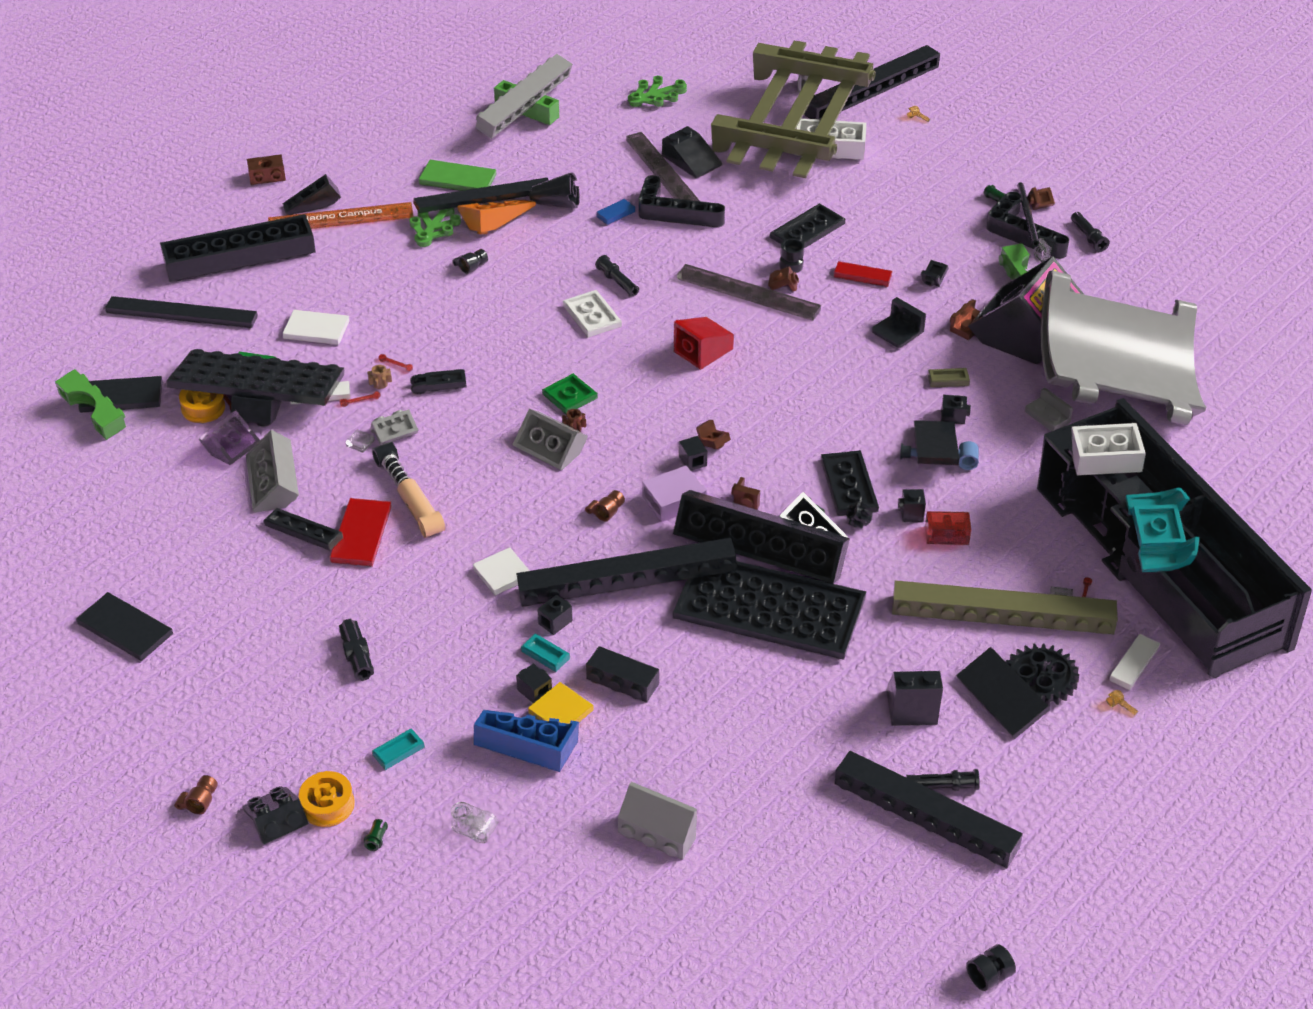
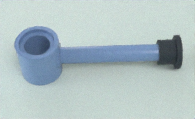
M971 441L961 443L958 448L959 466L964 470H973L979 464V447ZM901 443V460L902 458L917 456L916 448H911V446H905Z

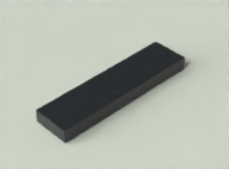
M276 508L263 520L267 527L327 550H331L343 539L342 532L279 508Z

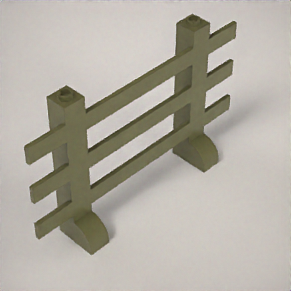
M794 40L790 48L758 43L753 51L754 80H765L771 76L773 70L777 71L749 120L720 114L715 116L711 123L713 151L718 153L725 152L733 142L736 143L726 161L727 163L740 165L750 146L769 149L759 169L771 172L775 169L783 152L801 155L793 171V176L807 178L816 159L830 161L832 156L836 154L838 146L835 144V136H830L829 134L854 86L868 87L870 82L874 81L876 72L873 70V63L867 62L870 54L857 52L853 59L836 57L838 48L825 46L822 53L819 54L804 51L806 42ZM790 74L809 76L782 126L764 123ZM827 79L841 82L815 132L796 129L821 81Z

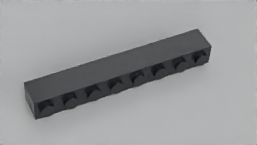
M853 751L847 753L836 769L835 785H838L841 789L848 790L862 799L882 807L886 811H891L905 820L925 828L929 832H934L946 838L949 842L956 843L974 854H979L994 864L1008 868L1020 849L1023 833Z

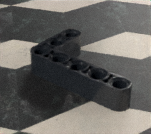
M649 175L645 178L638 199L639 217L641 219L708 227H722L725 224L724 205L660 197V177Z
M1008 192L988 212L986 229L989 232L1016 243H1022L1024 246L1058 259L1067 256L1068 236L1036 223L1034 224L1039 239V246L1034 247L1032 245L1026 219L1017 216L1020 212L1022 199L1020 193Z

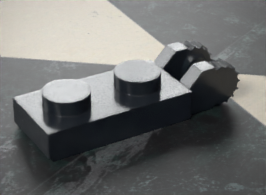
M465 369L426 372L425 374L413 375L410 378V383L412 384L411 391L415 394H424L426 391L467 387Z

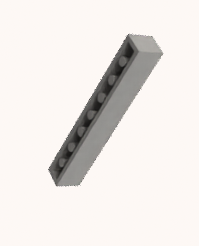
M555 54L552 58L549 57L533 73L530 72L523 81L520 80L514 88H510L494 104H490L485 111H481L476 117L477 123L475 128L489 138H494L531 108L539 99L568 78L573 64L558 54Z

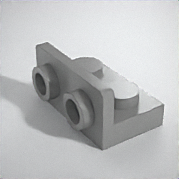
M1043 388L1040 398L1026 405L1025 412L1050 431H1054L1071 422L1073 408L1048 389Z
M409 409L405 411L398 410L385 418L380 416L373 420L370 427L371 432L375 433L380 445L418 433V428Z

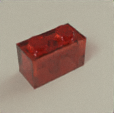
M927 511L925 521L926 543L969 545L971 536L969 512Z

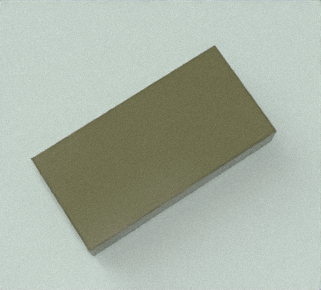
M967 368L928 370L927 375L930 387L970 385Z

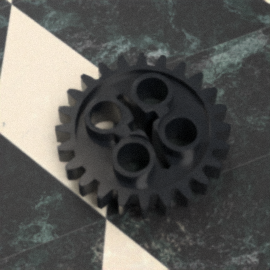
M1034 643L1032 649L1026 645L1024 646V651L1016 649V655L1010 654V660H1006V663L1049 707L1050 701L1059 705V699L1067 701V695L1073 696L1074 690H1077L1079 667L1075 666V660H1070L1069 653L1062 655V648L1054 651V645L1047 649L1045 643L1042 644L1041 648H1038Z

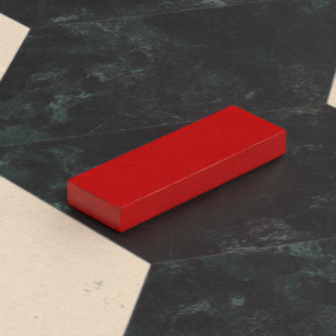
M838 261L834 277L888 287L892 271Z

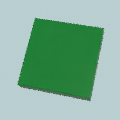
M574 373L542 389V395L565 414L570 409H578L598 398V393Z

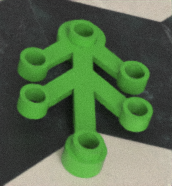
M657 75L653 77V84L649 91L643 93L644 90L648 89V81L639 80L638 89L636 92L628 95V102L633 107H639L643 103L662 106L663 100L677 102L678 94L686 93L687 84L684 80L678 79L674 85L658 89L663 84V77Z
M454 208L440 210L433 220L430 219L428 212H418V217L410 218V226L417 233L414 237L415 242L420 247H427L434 238L451 236L453 234V226L461 224V216L454 214ZM450 216V220L442 221L444 217ZM420 218H422L427 227L425 231L421 227Z

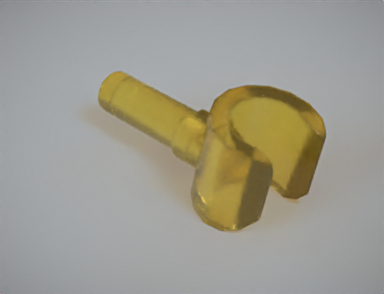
M918 106L908 108L910 110L907 113L909 118L917 116L927 122L930 121V118L920 112Z
M1115 690L1108 694L1109 697L1106 698V702L1109 706L1114 707L1119 704L1133 715L1138 713V710L1124 700V695L1121 691Z

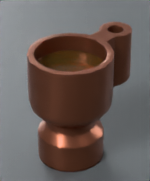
M613 490L607 497H603L599 501L593 500L585 508V511L588 514H595L601 521H608L625 502L624 495L620 491Z
M208 775L201 776L196 787H193L189 792H182L174 804L175 808L179 810L186 808L194 814H204L212 802L211 794L215 792L218 786L217 781Z

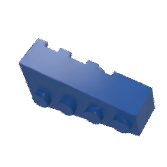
M483 710L474 723L475 746L558 772L562 770L578 743L579 721H570V724L560 723L559 719L555 718L544 721L536 720L535 716L531 715L519 718L514 717V713Z

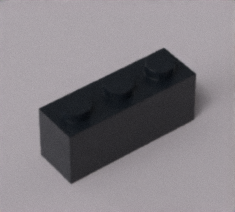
M598 646L586 663V679L647 703L659 685V669Z

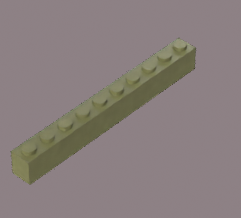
M897 580L894 583L893 615L1113 635L1118 621L1117 600Z

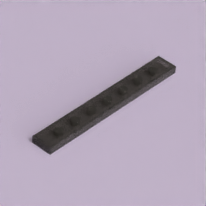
M642 132L626 136V141L653 174L660 177L661 183L673 198L700 201Z
M685 264L677 274V279L812 321L821 311L820 304Z

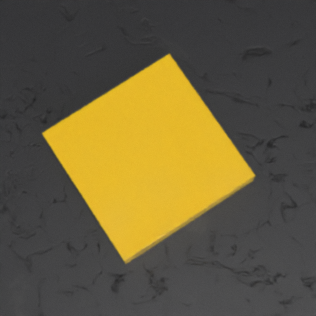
M559 682L528 708V712L538 720L549 721L550 718L559 719L560 723L570 724V721H582L594 710V705Z

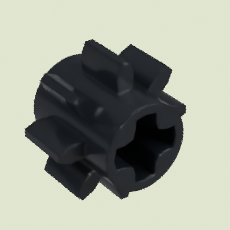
M858 501L856 504L850 505L846 512L847 518L850 519L848 524L861 529L863 526L869 525L872 520V512L868 511L870 506Z

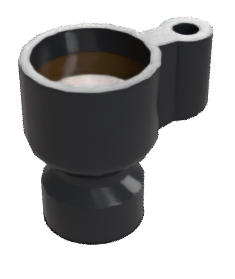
M479 249L474 253L469 252L453 259L452 262L454 266L458 265L467 274L476 270L479 264L482 265L488 262V255L485 250Z

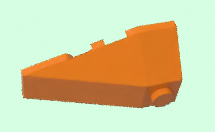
M513 200L504 201V203L488 202V205L475 203L458 206V211L469 230L477 231V234H488V231L501 227L536 206V202Z

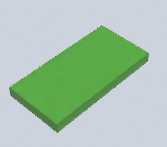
M429 160L419 178V184L462 191L491 186L497 173L496 169Z

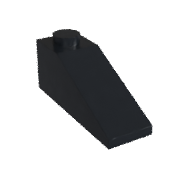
M325 174L282 204L285 213L289 216L326 208L336 203L341 198L338 187Z

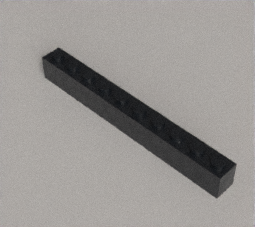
M925 45L874 68L873 70L876 72L874 81H871L868 87L855 85L842 111L938 68L940 53ZM840 84L814 95L804 115L809 119L821 120Z
M726 538L516 573L521 606L523 607L546 603L555 595L565 600L737 571V564L732 539Z

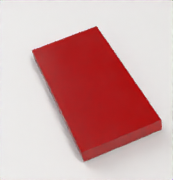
M349 499L339 529L343 534V539L333 547L330 556L331 563L373 567L392 507L391 502Z

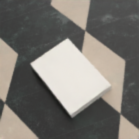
M597 290L563 300L564 308L588 338L622 327L620 318Z
M293 310L283 331V339L339 345L349 323V316Z

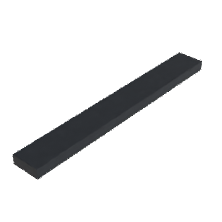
M546 177L413 198V204L419 213L456 208L460 205L481 204L529 196V190L532 189V186L549 179Z
M111 296L105 307L106 313L245 328H253L258 317L257 311L116 296Z

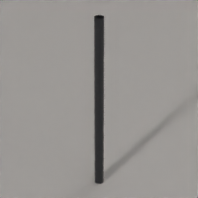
M1019 182L1017 188L1022 196L1021 204L1032 245L1037 247L1039 246V239L1024 184Z

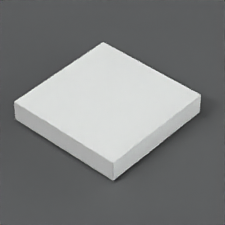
M510 547L473 564V570L494 595L517 586L516 573L530 571Z

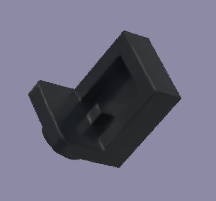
M930 260L926 270L921 272L922 281L929 286L935 285L940 287L949 269L948 265Z

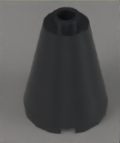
M571 172L532 186V189L529 190V198L540 205L578 208L576 205L580 203L579 186H576L574 182L577 181V177Z

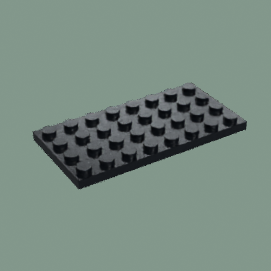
M194 349L189 352L167 379V388L325 406L344 376V367H338L336 364L319 365L317 362L301 363L298 360L284 361L279 358H261V356L257 355L249 357L242 356L239 353L223 354L221 351L205 352L202 349Z
M736 561L737 571L687 579L673 611V619L844 660L865 602L867 591Z

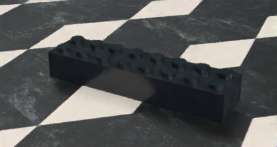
M306 214L160 242L169 282L316 253L314 236Z
M693 490L682 493L673 530L674 535L699 543L731 538L735 554L832 584L841 577L850 538Z

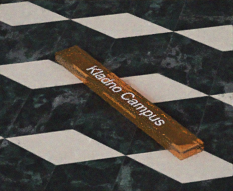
M411 202L304 213L311 229L414 217ZM303 214L277 216V217H268V221L277 220V219H282V218H288V217H293V216H298V215H303Z

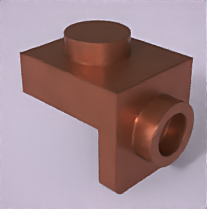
M1034 187L1028 193V202L1032 205L1033 210L1050 207L1055 204L1050 187L1038 190Z
M789 266L772 272L769 276L768 286L771 290H775L789 285L794 292L797 290L799 278Z
M711 419L696 427L698 437L706 447L720 449L731 440L729 432L716 430L714 421Z
M740 477L738 483H734L731 490V495L734 496L733 503L758 510L760 506V490L744 486L745 478Z

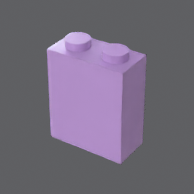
M687 466L642 481V497L661 522L677 517L682 493L693 490L708 495L706 487L700 484L696 474L691 472Z

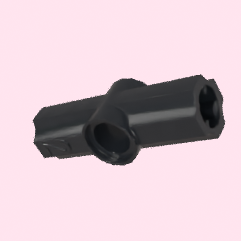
M351 618L343 620L342 624L339 625V633L343 640L346 660L351 664L355 679H360L361 681L368 680L374 674V668L369 657L370 653L366 638L362 637L357 621Z

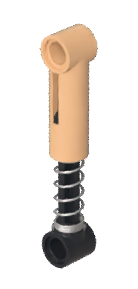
M388 442L372 448V455L378 467L383 466L391 476V479L397 486L400 497L417 521L423 537L426 538L445 531V523L440 512L434 510L416 481L407 476V472L404 471V467L398 461L399 456L394 443Z

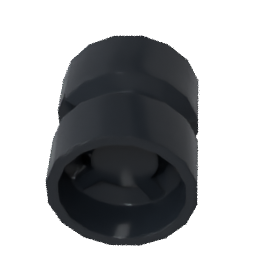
M793 238L786 239L781 243L780 269L790 266L793 273H798L803 269L805 246L802 241Z
M1000 944L994 945L987 949L984 955L979 954L966 963L970 979L981 991H987L997 985L999 981L1007 979L1016 972L1015 962L1011 954Z

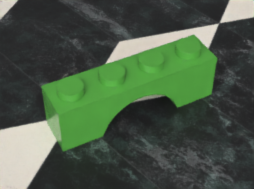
M503 80L494 87L495 102L500 96H504L510 88H514L516 84ZM544 95L522 115L551 125L559 118V100Z
M1022 243L1004 246L1001 249V255H999V263L1005 269L1007 276L1013 280L1027 272L1030 254Z
M74 369L55 381L59 395L70 405L85 403L95 407L91 415L94 429L106 440L126 427L123 411L120 408L116 409L112 401L107 396L104 397L96 385L92 386L84 374H80Z

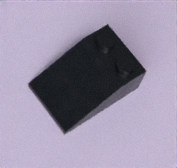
M689 126L662 139V157L696 179L722 166L721 160L703 137Z
M233 395L231 397V420L237 421L238 424H249L251 422L257 423L258 426H269L276 419L282 401Z
M804 492L779 515L782 518L848 537Z

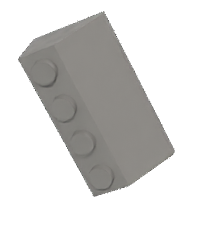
M270 430L246 454L252 509L254 512L286 508L299 495L291 440Z

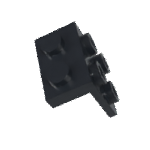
M896 297L892 300L890 316L873 326L872 333L895 347L901 348L924 332L926 313Z
M279 786L273 788L269 794L262 797H253L247 801V804L242 806L244 812L254 821L263 844L309 824L299 797L287 787Z

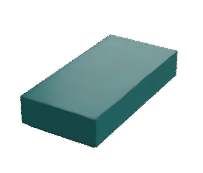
M536 633L521 646V652L555 672L570 659V653Z
M411 728L372 750V755L387 770L425 748L423 740Z

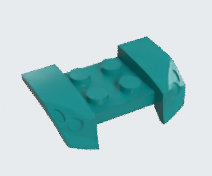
M1174 488L1157 493L1125 496L1129 515L1133 516L1140 546L1138 556L1142 572L1171 571L1191 564L1197 556L1199 537H1194L1187 541L1185 539L1179 511H1182L1185 504L1190 500L1187 494L1181 488Z

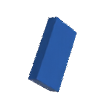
M622 199L597 211L596 217L606 225H609L634 213L635 206L626 199Z

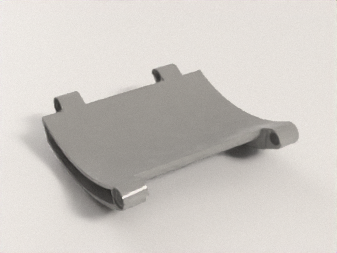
M1052 270L1048 272L1045 281L1041 316V350L1045 376L1049 384L1063 387L1073 384V401L1086 404L1096 403L1099 390L1166 404V410H1168L1167 420L1182 425H1188L1192 415L1196 416L1205 412L1206 406L1198 389L1194 367V331L1197 305L1195 303L1177 299L1174 301L1176 303L1171 315L1071 292L1070 274Z

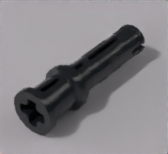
M1074 212L1071 220L1086 235V240L1094 245L1096 251L1102 252L1106 250L1110 244L1109 239L1103 237L1102 232L1094 228L1080 212Z
M602 255L597 259L595 267L598 270H602L607 278L613 279L631 297L638 294L639 287L620 271L619 266L616 263H612L607 255Z
M973 769L970 772L953 770L951 773L906 775L907 778L930 789L952 788L954 791H959L962 788H974V790H979L980 788L978 769Z

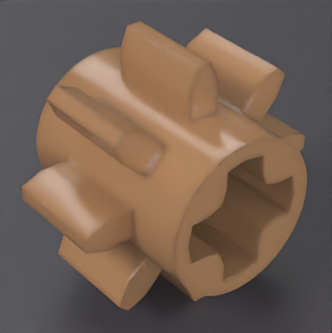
M375 365L371 371L367 372L369 385H373L377 389H384L388 386V382H392L390 368L386 369L384 365Z

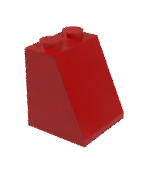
M708 317L674 321L673 352L700 370L733 350L734 334Z

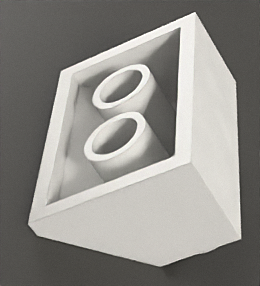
M1137 423L1072 427L1073 462L1077 475L1142 472L1145 450Z

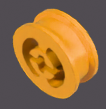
M182 389L179 393L181 413L185 419L194 423L214 421L225 411L224 394Z
M334 771L316 773L307 778L299 789L298 796L307 821L315 826L331 827L345 821L354 809L355 801L351 783L341 773ZM337 792L342 794V796L337 797ZM316 801L317 806L311 804V802Z

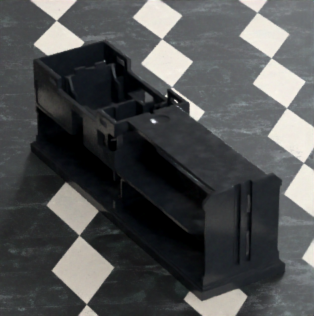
M1124 398L1116 400L1114 408L1044 434L1037 490L1061 517L1073 514L1110 555L1102 558L1103 564L1119 581L1127 579L1203 663L1208 669L1207 674L1209 676L1217 678L1225 672L1273 651L1276 652L1284 649L1289 653L1295 650L1312 589ZM1137 423L1145 450L1142 472L1077 475L1073 462L1072 427ZM1181 488L1190 498L1182 511H1179L1186 541L1199 537L1197 556L1191 564L1175 570L1142 572L1138 556L1140 546L1133 516L1129 515L1125 496L1157 493ZM1059 503L1065 508L1064 510L1058 505ZM1101 522L1107 528L1106 536L1103 537L1093 525ZM1111 562H1113V563L1118 567V569H1116V568L1111 564Z

